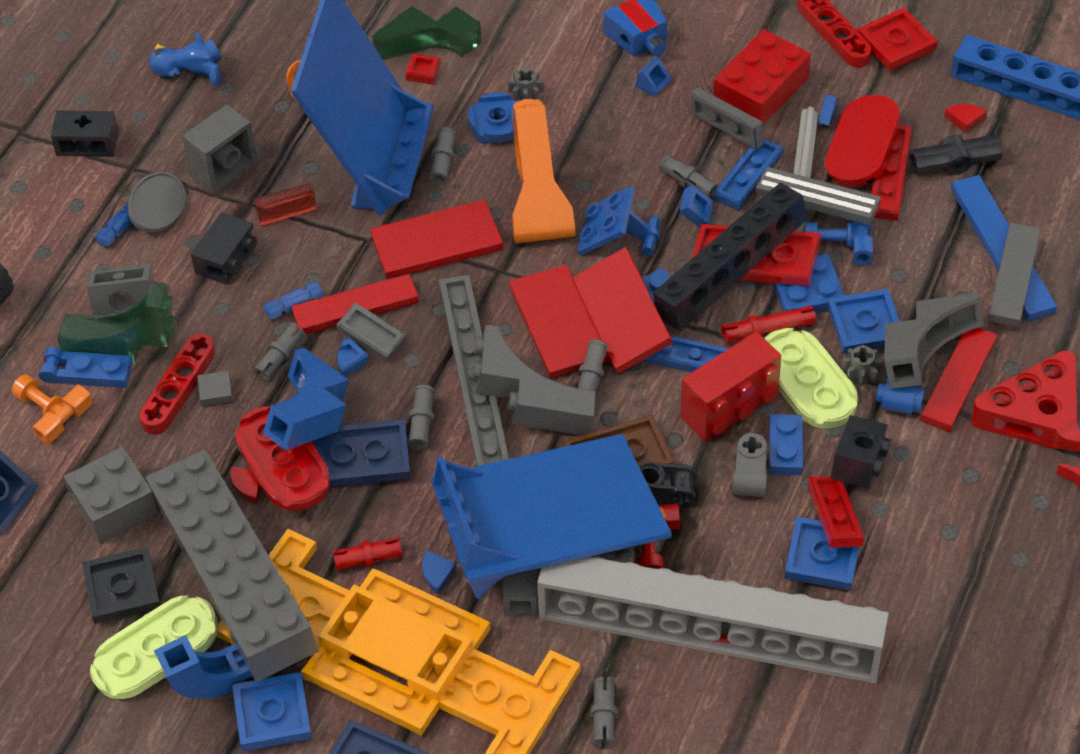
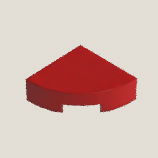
M958 104L945 109L944 116L964 132H967L986 119L987 111L975 105Z
M231 467V481L236 491L245 500L257 503L261 486L251 469Z

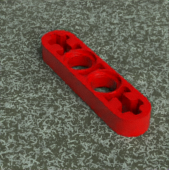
M797 0V10L847 64L860 68L870 62V44L828 0ZM827 16L832 18L833 20L830 22H823L819 20V18ZM843 33L848 35L849 37L846 39H839L835 37V35Z
M204 333L190 336L139 413L142 428L148 434H161L169 428L197 385V375H203L214 359L215 347L211 336ZM185 367L194 369L188 376L177 374L180 369ZM174 390L178 392V395L173 399L167 400L162 398V395L167 391Z

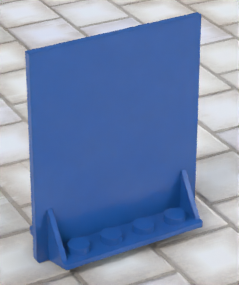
M320 0L291 93L355 182L356 187L351 206L360 209H374L378 216L384 215L386 208L410 196L434 106L432 103H426L402 90L343 0Z
M623 434L472 468L444 461L443 457L440 456L437 457L434 476L430 478L432 488L447 525L449 536L456 550V562L461 563L467 582L470 584L476 599H481L485 591L507 575L671 538V531Z

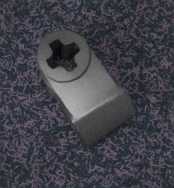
M747 433L738 441L732 495L765 497L767 444L765 439L759 434Z

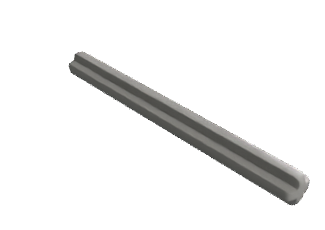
M808 107V109L801 111L793 174L808 178L811 177L818 112L814 110V107ZM804 223L795 231L804 232Z

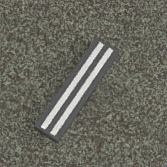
M770 167L765 169L756 186V195L764 197L781 182L803 195L805 208L867 225L871 224L881 204L880 196Z

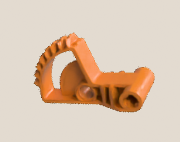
M523 99L522 101L515 102L513 105L514 144L517 170L522 181V189L512 214L515 244L575 237L573 207L555 182L553 176L545 105L539 99Z

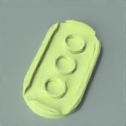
M794 328L776 330L767 335L765 340L782 355L779 392L797 415H802L803 421L818 428H835L847 423L849 416H854L857 409V390L821 343L812 334L803 330L801 333L793 331Z
M187 595L170 599L99 646L94 654L95 660L93 665L91 664L90 668L93 682L104 695L115 699L131 698L142 693L166 677L154 650L186 635L195 651L205 652L214 642L219 625L216 613L211 605L200 597L189 598Z

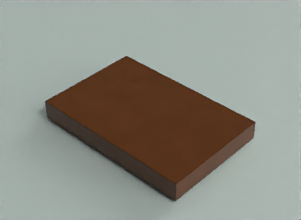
M653 414L562 441V447L623 434L638 466L645 462L676 465Z

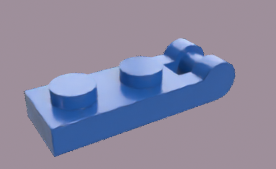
M49 347L45 351L44 361L46 363L41 366L39 378L47 383L127 388L133 361L132 357L127 355L67 352L57 347ZM58 366H66L65 369L57 368Z

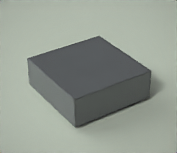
M229 371L197 375L201 407L233 402Z

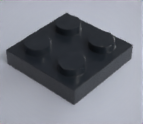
M148 547L82 562L94 624L153 611L161 606Z

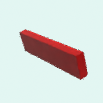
M899 126L884 171L873 180L871 194L881 197V204L874 218L898 221L912 129L910 126Z
M406 274L291 306L295 322L298 325V330L302 328L306 335L337 326V323L355 302L374 315L419 303V299L410 275Z
M979 327L962 334L921 414L920 421L951 432L996 343L998 334Z

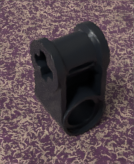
M645 462L639 465L646 482L652 483L648 484L658 505L678 503V507L681 508L689 507L695 503L696 493L693 491V482L697 478V471L693 466Z

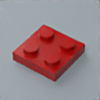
M905 7L859 27L857 30L870 44L871 52L889 71L937 49L938 41Z

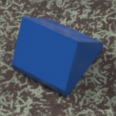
M655 56L638 73L635 83L636 88L651 96H656L672 80L658 56Z

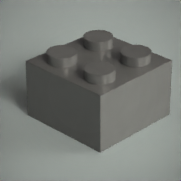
M228 104L182 135L190 176L212 194L257 163L251 122Z
M123 446L64 476L71 500L99 544L158 514L152 490Z

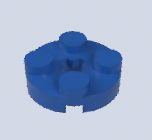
M497 92L478 98L479 103L475 104L474 107L471 105L468 111L469 128L476 135L477 141L482 144L514 141L513 105L516 101L511 99V95ZM500 115L501 119L494 120V116Z

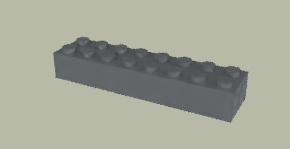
M203 449L146 476L145 479L153 492L156 506L255 682L318 652L319 650L310 624L206 450Z

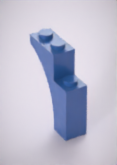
M305 348L295 350L288 378L293 383L297 394L284 402L271 406L263 431L264 435L285 450L338 432L347 405L342 400L349 379Z

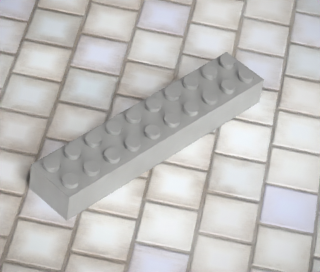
M600 556L580 558L541 568L537 582L539 619L875 684L877 682L889 612L879 611L874 607L847 605L837 600L825 601L814 599L804 594L793 595L777 592L767 587L755 588L745 586L735 581L723 582L708 579L702 575L680 574L665 568L653 569L633 562L621 563L606 560ZM721 634H728L727 639L730 643L713 641L718 640Z

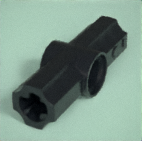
M951 135L944 138L939 145L911 149L909 151L910 168L912 173L916 175L946 169L954 175L962 174L968 171L974 164L1002 160L1003 151L998 135L964 140L960 135Z

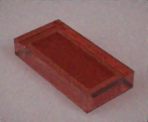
M311 182L253 199L260 226L317 209L314 188Z

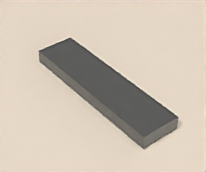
M1010 222L988 321L1019 327L1041 228Z

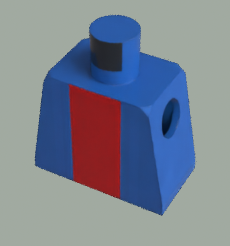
M629 0L603 12V33L629 54L636 56L649 50L654 56H659L666 50L667 21L655 0Z

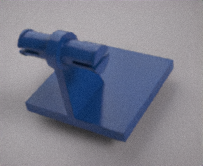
M632 186L620 192H615L610 197L598 203L595 202L587 208L577 253L584 255L628 233L642 239L641 253L651 256L654 254L655 243L659 242L660 239L658 229L661 219H658L657 216H650L646 224L631 211L635 189Z

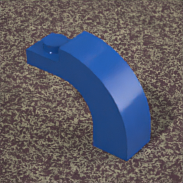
M185 635L154 650L170 686L175 692L185 697L207 699L233 693L232 684L245 682L246 679L252 677L235 644L220 651L202 653L192 648Z

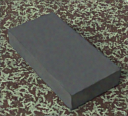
M356 302L337 323V330L386 362L389 361L406 340L404 333Z

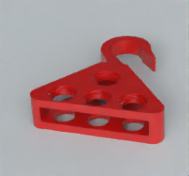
M1060 351L978 395L974 402L971 417L972 425L981 430L1037 445L1080 452V430L1077 425L1076 356L1070 351ZM1051 366L1054 367L1051 370L1044 373L1045 368ZM1029 380L1025 384L1018 386L1021 381ZM997 394H1004L995 400L992 399ZM1060 463L1056 475L1068 479L1080 487V467Z

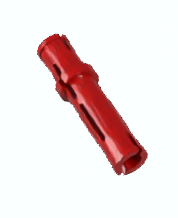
M811 305L767 316L756 317L752 315L748 316L747 320L721 325L722 338L726 337L723 340L724 343L730 344L743 340L756 331L761 336L784 328L795 329L815 325L816 316Z

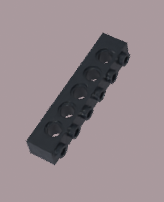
M781 182L778 183L653 292V297L663 321L681 332L805 223L807 217L803 195Z

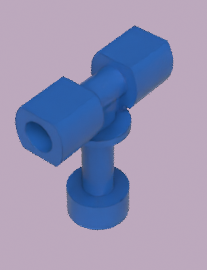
M852 220V224L847 223L846 229L817 228V222L804 223V232L820 233L821 241H846V248L853 247L854 264L869 265L872 263L873 243L872 237L868 236L871 234L872 222L870 225Z

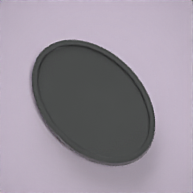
M155 172L143 177L132 189L128 200V215L131 222L138 229L151 233L160 232L171 227L179 219L185 206L186 191L183 183L175 175L167 172Z

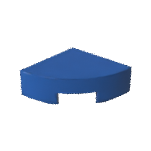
M825 96L818 120L819 123L825 125L832 123L840 103L838 97Z
M350 337L341 343L337 356L339 372L346 377L369 362L368 355Z
M426 550L422 560L423 575L429 588L435 593L440 594L455 572L456 564Z

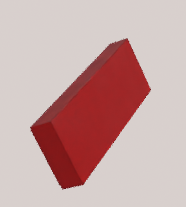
M831 476L808 477L807 487L830 548L863 546L864 535L843 482L830 479Z

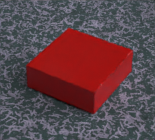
M413 54L405 73L406 81L434 85L441 66L440 58Z

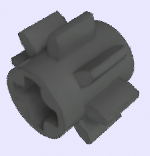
M523 68L513 72V80L508 81V92H511L513 100L518 102L523 99L536 100L539 99V92H544V80H540L539 72Z
M861 345L854 349H848L847 358H843L842 370L848 371V379L863 385L870 380L876 381L877 372L881 371L883 360L876 359V349L872 350L870 347Z

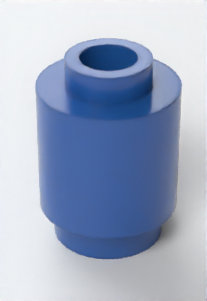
M887 378L886 384L879 383L876 402L882 403V410L909 415L912 412L920 413L924 388L916 387L917 385L890 389Z

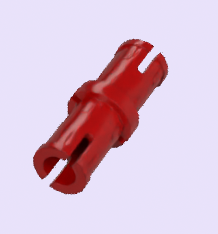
M397 536L378 542L369 543L368 540L362 541V545L333 550L336 570L340 571L363 565L372 567L374 566L373 563L402 558V550L399 537Z

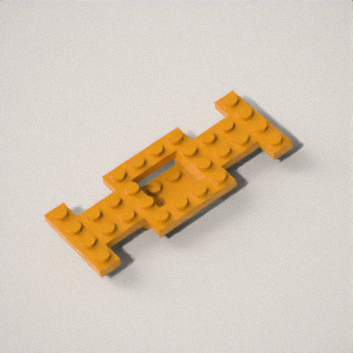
M290 529L286 530L268 556L310 624L319 650L312 655L301 671L303 679L421 736L437 711L441 709L496 735L485 754L531 753L580 673V663L550 650L534 676L477 650L491 629L489 621L374 568L360 587L354 584L350 590H347L304 570L303 568L317 550L316 541ZM220 621L216 637L234 645L222 621ZM352 655H356L408 681V687L349 658Z

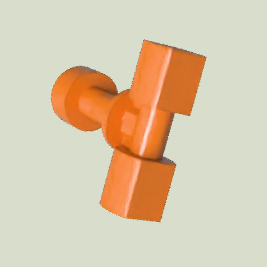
M28 374L21 375L12 386V394L22 402L32 400L43 408V417L32 428L35 435L47 445H50L65 431L63 423L72 415L79 417L94 403L91 393L78 384L63 398L60 396L48 397L39 390V382Z

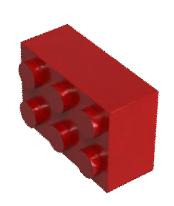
M763 29L714 78L713 96L762 121V125H764L809 78L811 53Z
M757 331L682 379L680 418L705 442L713 436L723 434L730 425L739 419L747 418L754 409L763 403L767 404L775 399L779 390L782 355Z

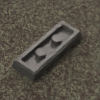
M698 87L690 92L694 116L755 149H759L764 145L762 121Z

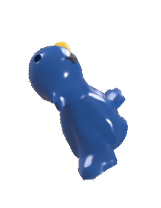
M199 32L195 33L196 42L190 43L182 49L174 50L157 44L149 58L151 70L161 77L168 78L173 77L175 74L180 75V70L186 69L195 74L209 76L210 82L214 86H218L223 80L220 75V69L215 64L222 60L221 55L213 40L211 39L204 43Z

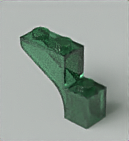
M411 6L372 35L373 46L382 60L431 48L446 49L463 57L482 43L481 24L458 7H454L448 13L443 14L439 20L435 21L414 6Z

